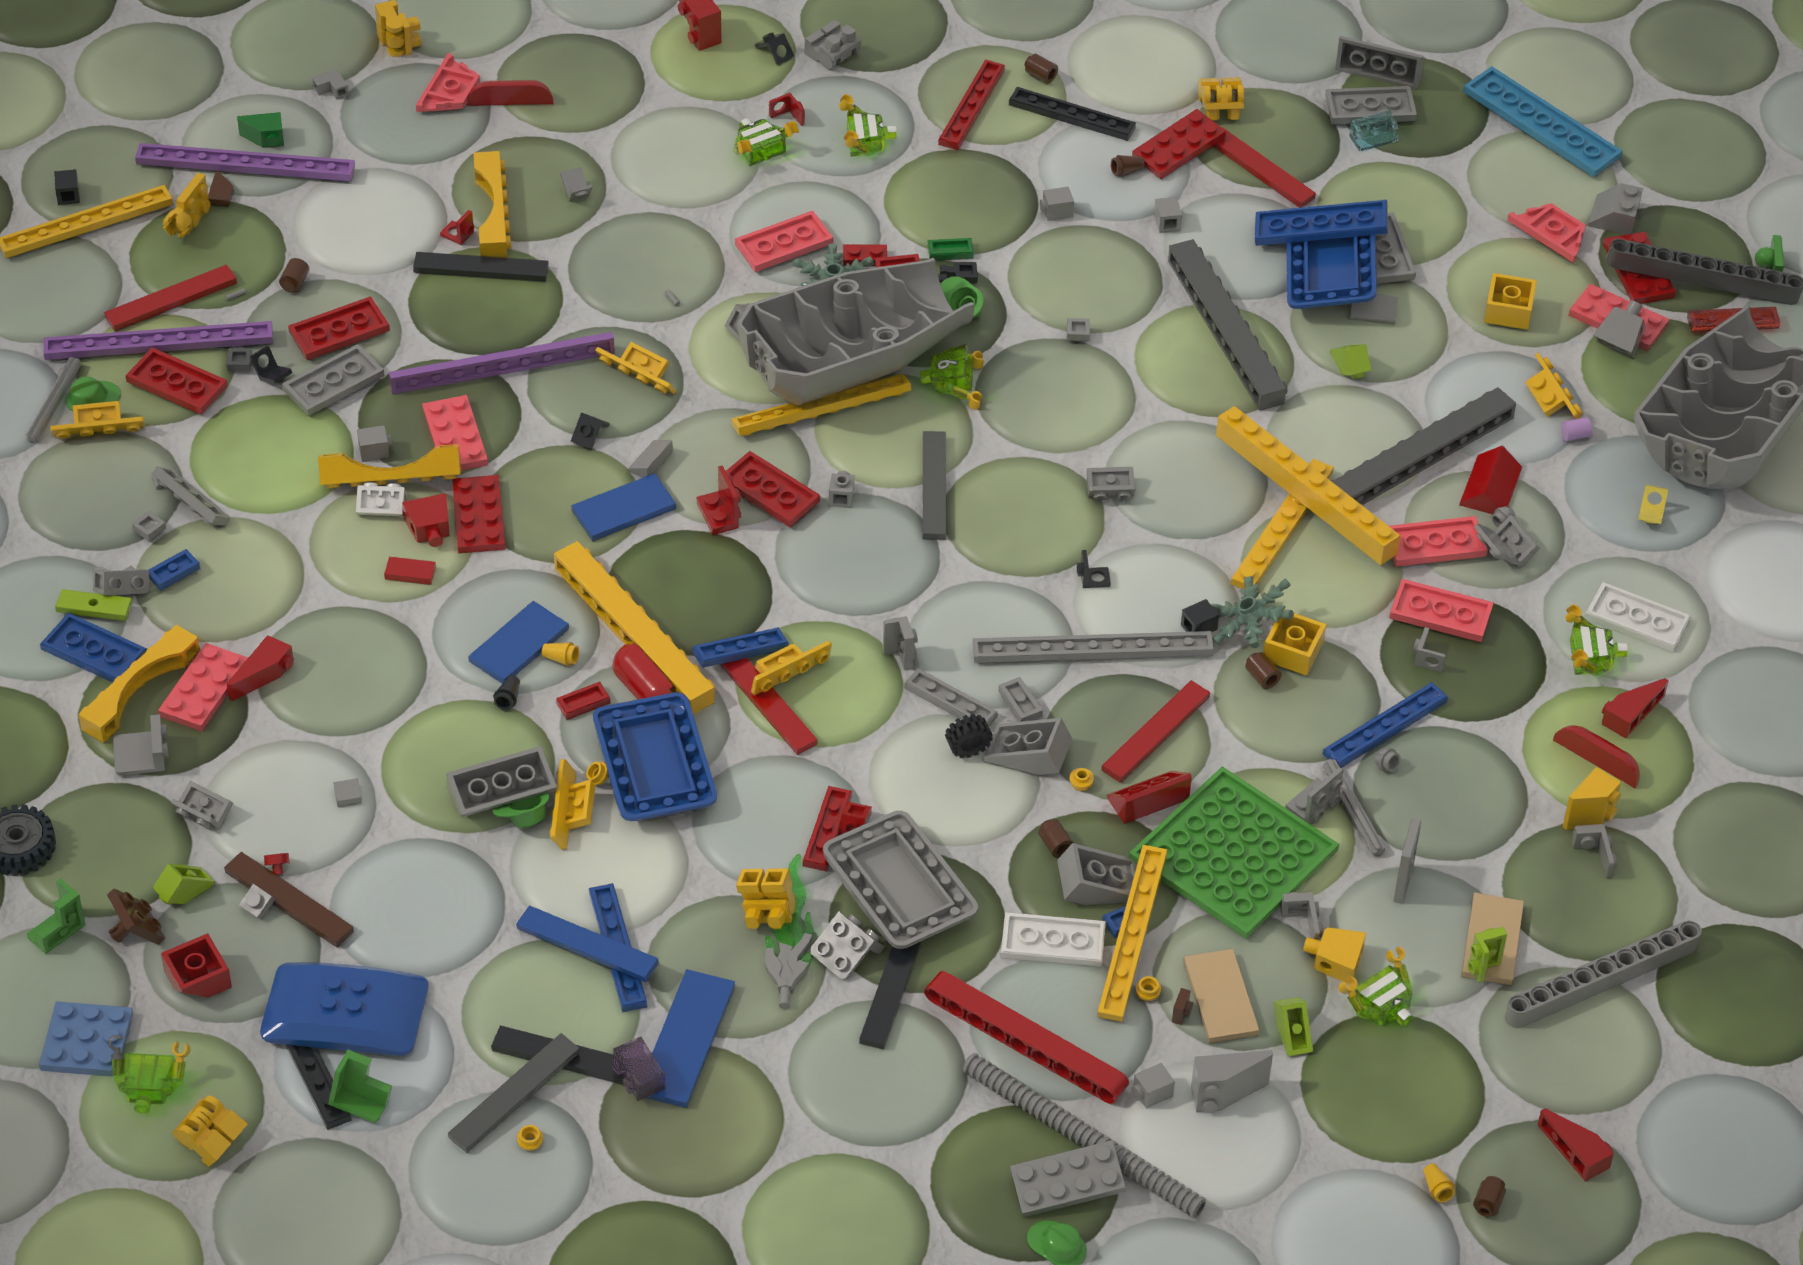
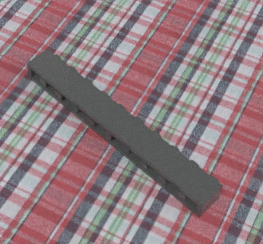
M1194 239L1169 245L1168 262L1259 411L1283 405L1285 403V395L1288 392L1286 383L1281 381L1276 367L1271 365L1266 351H1263L1259 345L1258 338L1255 335L1253 336L1248 322L1243 320L1238 306H1235L1231 300L1230 293L1225 291L1220 277L1216 276L1213 271L1210 261L1207 262L1204 257L1202 248L1198 247Z
M1499 387L1490 392H1485L1478 399L1468 402L1464 407L1452 411L1448 416L1439 421H1434L1427 428L1417 431L1411 437L1399 441L1390 449L1383 450L1374 458L1364 461L1360 466L1353 470H1348L1344 475L1330 481L1358 503L1364 505L1514 419L1516 402Z

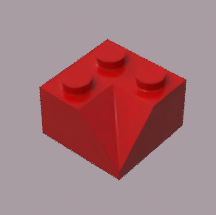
M679 0L677 5L678 11L681 16L684 15L689 24L688 39L690 43L694 44L699 51L721 44V10L714 1Z
M208 933L161 953L164 972L174 990L209 998L232 988L229 968Z

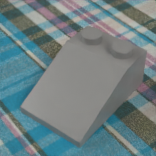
M1062 718L1001 723L996 725L992 736L993 740L990 741L991 745L987 747L983 759L985 762L1036 775L1059 773L1072 737Z
M1072 843L1057 860L1064 900L1082 905L1127 903L1137 864L1131 858Z
M1272 1050L1195 1057L1191 1090L1196 1112L1211 1113L1223 1110L1268 1085L1273 1058Z

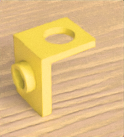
M1646 485L1638 519L1649 524H1661L1669 490ZM1652 492H1657L1661 495L1662 500L1658 504H1652L1648 500V495Z

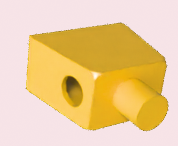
M1328 927L1325 928L1321 940L1306 937L1303 952L1316 955L1314 968L1317 971L1346 983L1345 978L1349 976L1355 977L1364 949L1366 933Z

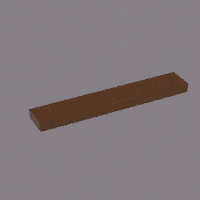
M240 852L224 867L225 873L250 889L255 884L274 897V906L336 948L354 932L353 926L243 852Z

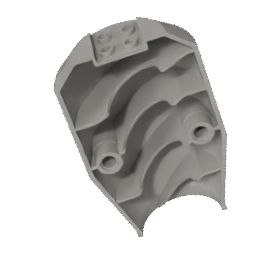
M931 258L925 261L844 272L748 304L737 322L741 345L749 366L759 372L770 392L795 406H799L900 371L960 326L969 324L973 318L974 304L972 302L965 304L955 311L951 309L938 279L935 259Z
M1745 305L1739 312L1685 348L1634 412L1638 434L1652 458L1666 472L1684 482L1699 487L1727 490L1747 483L1756 474L1803 411V349L1797 347L1782 348L1768 340L1755 326L1748 305Z

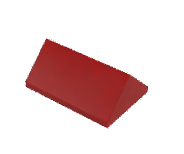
M1503 445L1477 455L1459 506L1492 515L1497 508L1509 506L1522 466Z
M1171 770L1107 794V798L1122 822L1126 824L1184 802L1190 796L1191 773Z

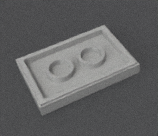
M1411 819L1399 866L1394 902L1402 904L1406 896L1415 862L1422 823L1420 819Z

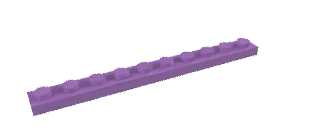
M139 143L135 156L136 164L341 181H352L355 169V160L147 143Z
M272 321L44 337V359L147 353L152 347L159 351L270 344L273 343Z
M612 332L393 371L389 372L390 388L392 394L600 357L595 351L597 347L615 354L614 336Z

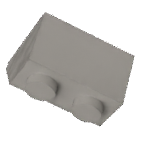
M1621 183L1597 194L1588 226L1625 235L1632 234L1643 188Z

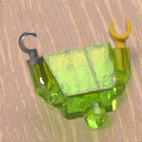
M120 1035L110 1037L108 1045L114 1050V1054L111 1055L113 1079L120 1092L126 1094L127 1101L135 1103L134 1110L136 1112L146 1114L150 1111L151 1104L162 1105L167 1097L172 1095L182 1085L186 1067L184 1057H187L191 1052L188 1044H185V1049L182 1053L178 1052L179 1042L173 1044L172 1052L176 1055V1060L174 1055L125 1053L124 1057L120 1047L112 1045L114 1038H119L120 1040H123Z

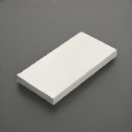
M1602 582L1585 613L1584 619L1674 652L1690 622L1691 615Z
M1005 912L1001 958L1102 967L1106 921Z

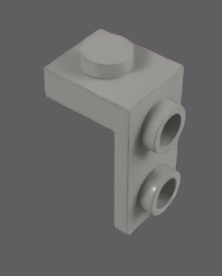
M1313 892L1282 894L1280 908L1282 917L1307 916L1310 936L1313 939L1319 940V937L1323 936V924L1318 922L1317 919L1320 914L1319 903L1314 902Z

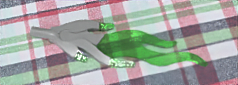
M797 854L792 859L788 867L793 884L792 892L796 899L791 923H784L781 929H772L780 948L778 957L774 954V946L770 936L767 935L765 937V966L769 976L778 987L780 993L779 1007L782 1009L789 1008L790 993L793 992L797 983L806 974L812 959L810 952L805 954L813 940L810 912H807L805 915L806 927L804 932H802L800 926V915L806 900L805 888L797 874V866L801 859L800 854Z

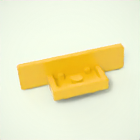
M630 342L621 358L599 347L596 348L595 351L600 356L599 360L608 366H611V364L618 366L617 369L623 374L629 376L631 373L641 383L655 385L654 388L663 394L669 392L674 395L676 393V390L670 383L661 379L670 364L667 359L633 342Z
M1539 352L1536 353L1535 356L1544 370L1525 381L1543 412L1549 417L1567 405L1575 419L1581 418L1580 416L1584 414L1577 403L1574 405L1571 403L1574 397L1567 387L1564 389L1561 387L1564 382L1557 372L1552 373L1551 369L1554 366L1548 357L1542 358Z
M111 401L73 405L74 423L50 426L53 437L57 436L58 439H66L76 434L92 436L95 432L114 434L117 430L124 429L129 432L139 431L140 428L145 427V421L142 416L121 419L120 402Z
M826 641L804 653L793 643L756 661L755 668L760 674L754 677L751 692L754 695L766 692L771 687L781 682L784 683L799 673H805L809 668L817 664L825 663L830 657L832 643Z
M566 759L560 760L559 770L557 771V790L554 792L555 803L552 810V827L550 828V837L561 850L567 849L569 830L591 824L595 784L592 780L575 784L576 771Z

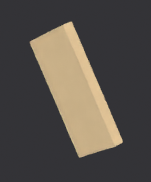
M1474 892L1461 977L1476 979L1475 975H1471L1468 969V960H1470L1471 945H1473L1475 934L1489 928L1504 927L1507 938L1501 965L1487 968L1484 981L1512 986L1524 901Z
M1227 949L1184 956L1183 963L1208 1043L1258 1036L1259 1028L1234 950Z

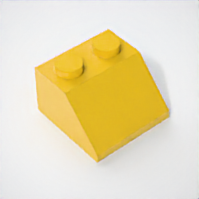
M1596 767L1569 796L1562 827L1566 830H1571L1575 826L1604 824L1607 820L1611 821L1618 810L1616 803L1621 797L1619 792L1621 781Z

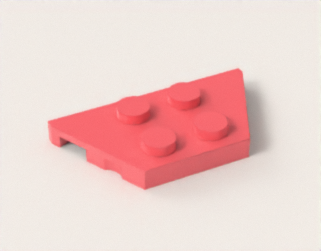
M448 53L418 100L416 112L464 109L468 103L470 91L475 85L480 83V75L470 70L463 62H456L454 56Z
M1552 203L1538 208L1526 209V213L1516 215L1515 212L1508 214L1507 221L1572 263L1575 262L1586 225Z

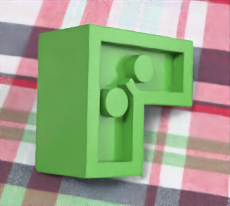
M61 878L56 881L60 899L53 903L55 913L27 933V938L45 954L86 925L80 895Z
M348 1049L335 1071L328 1105L377 1123L389 1103L392 1085L368 1076L372 1059Z

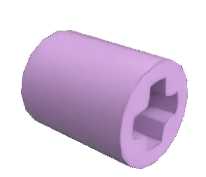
M1589 418L1562 421V437L1565 441L1591 437L1592 425Z

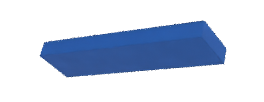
M777 627L693 646L692 653L701 667L705 668L777 652L789 646V642L780 628Z

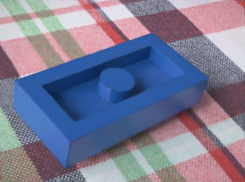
M185 549L148 570L149 579L161 591L199 570L200 563Z

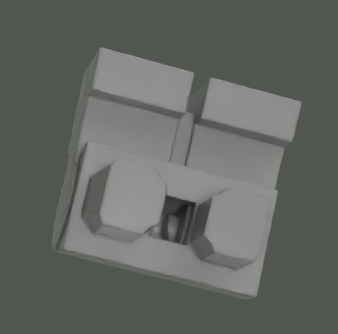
M833 20L822 27L821 31L817 30L805 38L804 54L816 62H821L826 69H832L836 64H840L852 54L860 51L861 39L855 35L856 31L851 26L845 25L841 29L840 23Z

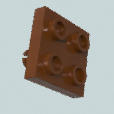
M115 888L107 894L121 920L109 930L110 936L116 942H122L129 933H133L157 945L165 939L161 931L162 926L150 912L152 908L147 901L134 898L130 893H123Z

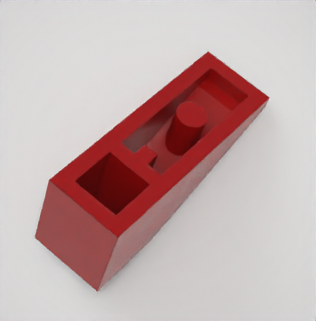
M267 635L227 682L229 699L234 701L280 678L294 663L292 646Z
M1664 678L1618 694L1612 702L1608 701L1602 709V714H1604L1602 725L1626 739L1665 697L1669 680Z
M1546 1108L1540 1111L1538 1127L1584 1181L1595 1177L1611 1167L1614 1155L1613 1150L1598 1134Z

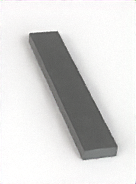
M923 431L922 539H946V432Z
M560 1033L448 1132V1137L463 1151L469 1152L580 1053L579 1047Z

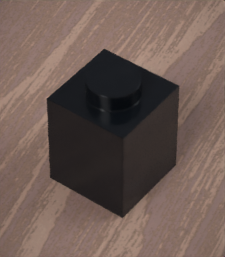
M77 170L54 171L58 205L80 203Z
M1205 599L1182 609L1181 626L1186 632L1211 631L1212 633L1218 630L1220 615L1217 608Z

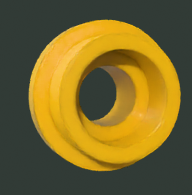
M593 762L587 769L586 776L589 780H592L595 786L603 784L608 779V772L604 762Z
M1077 768L1070 773L1069 780L1075 790L1086 791L1093 785L1094 775L1086 768Z
M1146 976L1138 981L1135 991L1140 999L1153 1001L1160 996L1161 985L1154 977Z
M526 1125L518 1132L517 1143L524 1150H535L542 1145L543 1134L536 1126Z

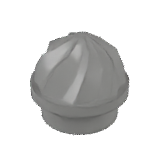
M1505 506L1497 508L1491 518L1494 525L1498 528L1510 515L1515 517L1516 515L1513 509Z
M1382 748L1375 755V763L1380 770L1393 772L1400 764V755L1393 748Z

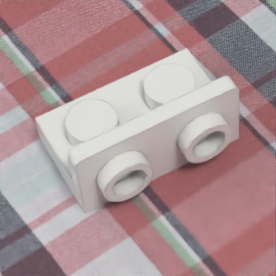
M364 483V486L358 485L356 514L403 517L402 502H405L407 495L405 488L399 484L378 486L376 483Z

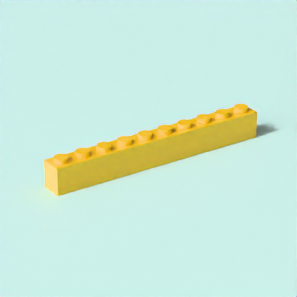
M1233 406L1218 416L1216 436L1379 565L1384 564L1397 555L1400 535L1241 410Z
M576 541L554 553L555 570L624 644L629 643L631 645L635 643L671 682L673 685L670 688L671 693L679 692L687 696L693 715L715 703L714 692L716 689L710 679H706L701 674L699 667L687 659L685 652L682 649H678L671 637L667 634L665 635L660 630L657 622L651 620L646 615L643 607L637 605L632 600L630 593L626 590L624 591L619 586L616 578L610 576L605 571L602 563L597 562L592 557L588 548H584Z

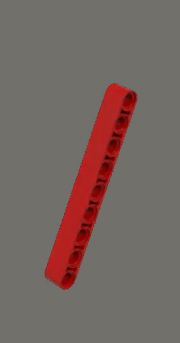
M940 971L924 989L926 998L933 1004L1108 1104L1115 1103L1129 1085L1127 1076L1121 1071L945 971Z

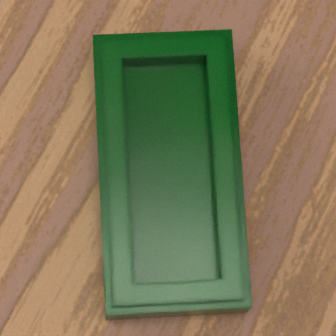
M972 238L928 240L929 259L934 258L935 261L974 258Z

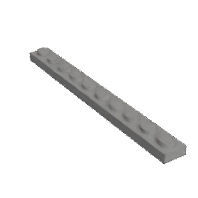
M1211 631L973 638L972 643L974 663L1212 656L1214 650Z

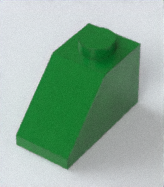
M281 112L237 116L240 136L262 148L284 146Z

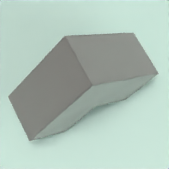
M337 69L312 77L313 88L318 95L330 91L336 99L348 95V85Z

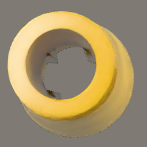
M572 642L545 643L542 647V657L566 666L575 665L579 658V647Z
M1436 1164L1427 1165L1423 1169V1174L1431 1197L1439 1203L1452 1199L1455 1195V1184Z

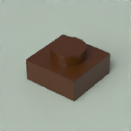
M1180 989L1173 1007L1172 1023L1182 1025L1185 1016H1190L1193 1008V1002L1190 1001V990Z

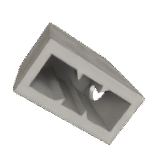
M1631 300L1626 310L1614 307L1593 335L1595 340L1635 358L1646 325L1644 320L1638 317L1643 306Z

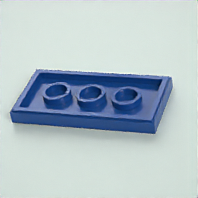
M654 473L573 504L571 509L590 539L595 541L676 509V503Z
M532 601L468 656L469 662L500 683H503L508 676L517 675L539 656L545 643H554L569 630V623L535 601Z
M69 612L40 643L41 650L112 683L147 651V648Z

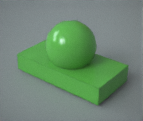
M1773 235L1770 248L1763 247L1756 252L1755 262L1759 267H1771V270L1783 272L1784 258L1781 235Z

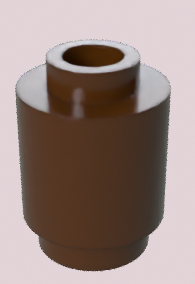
M1488 1176L1481 1182L1473 1202L1474 1208L1480 1215L1490 1217L1498 1214L1506 1193L1504 1181L1495 1176Z

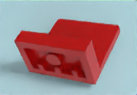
M723 465L718 466V491L696 497L697 505L712 536L738 529L739 518H741V510L738 505L741 502L740 492L738 489H734L731 474L729 472L726 473Z

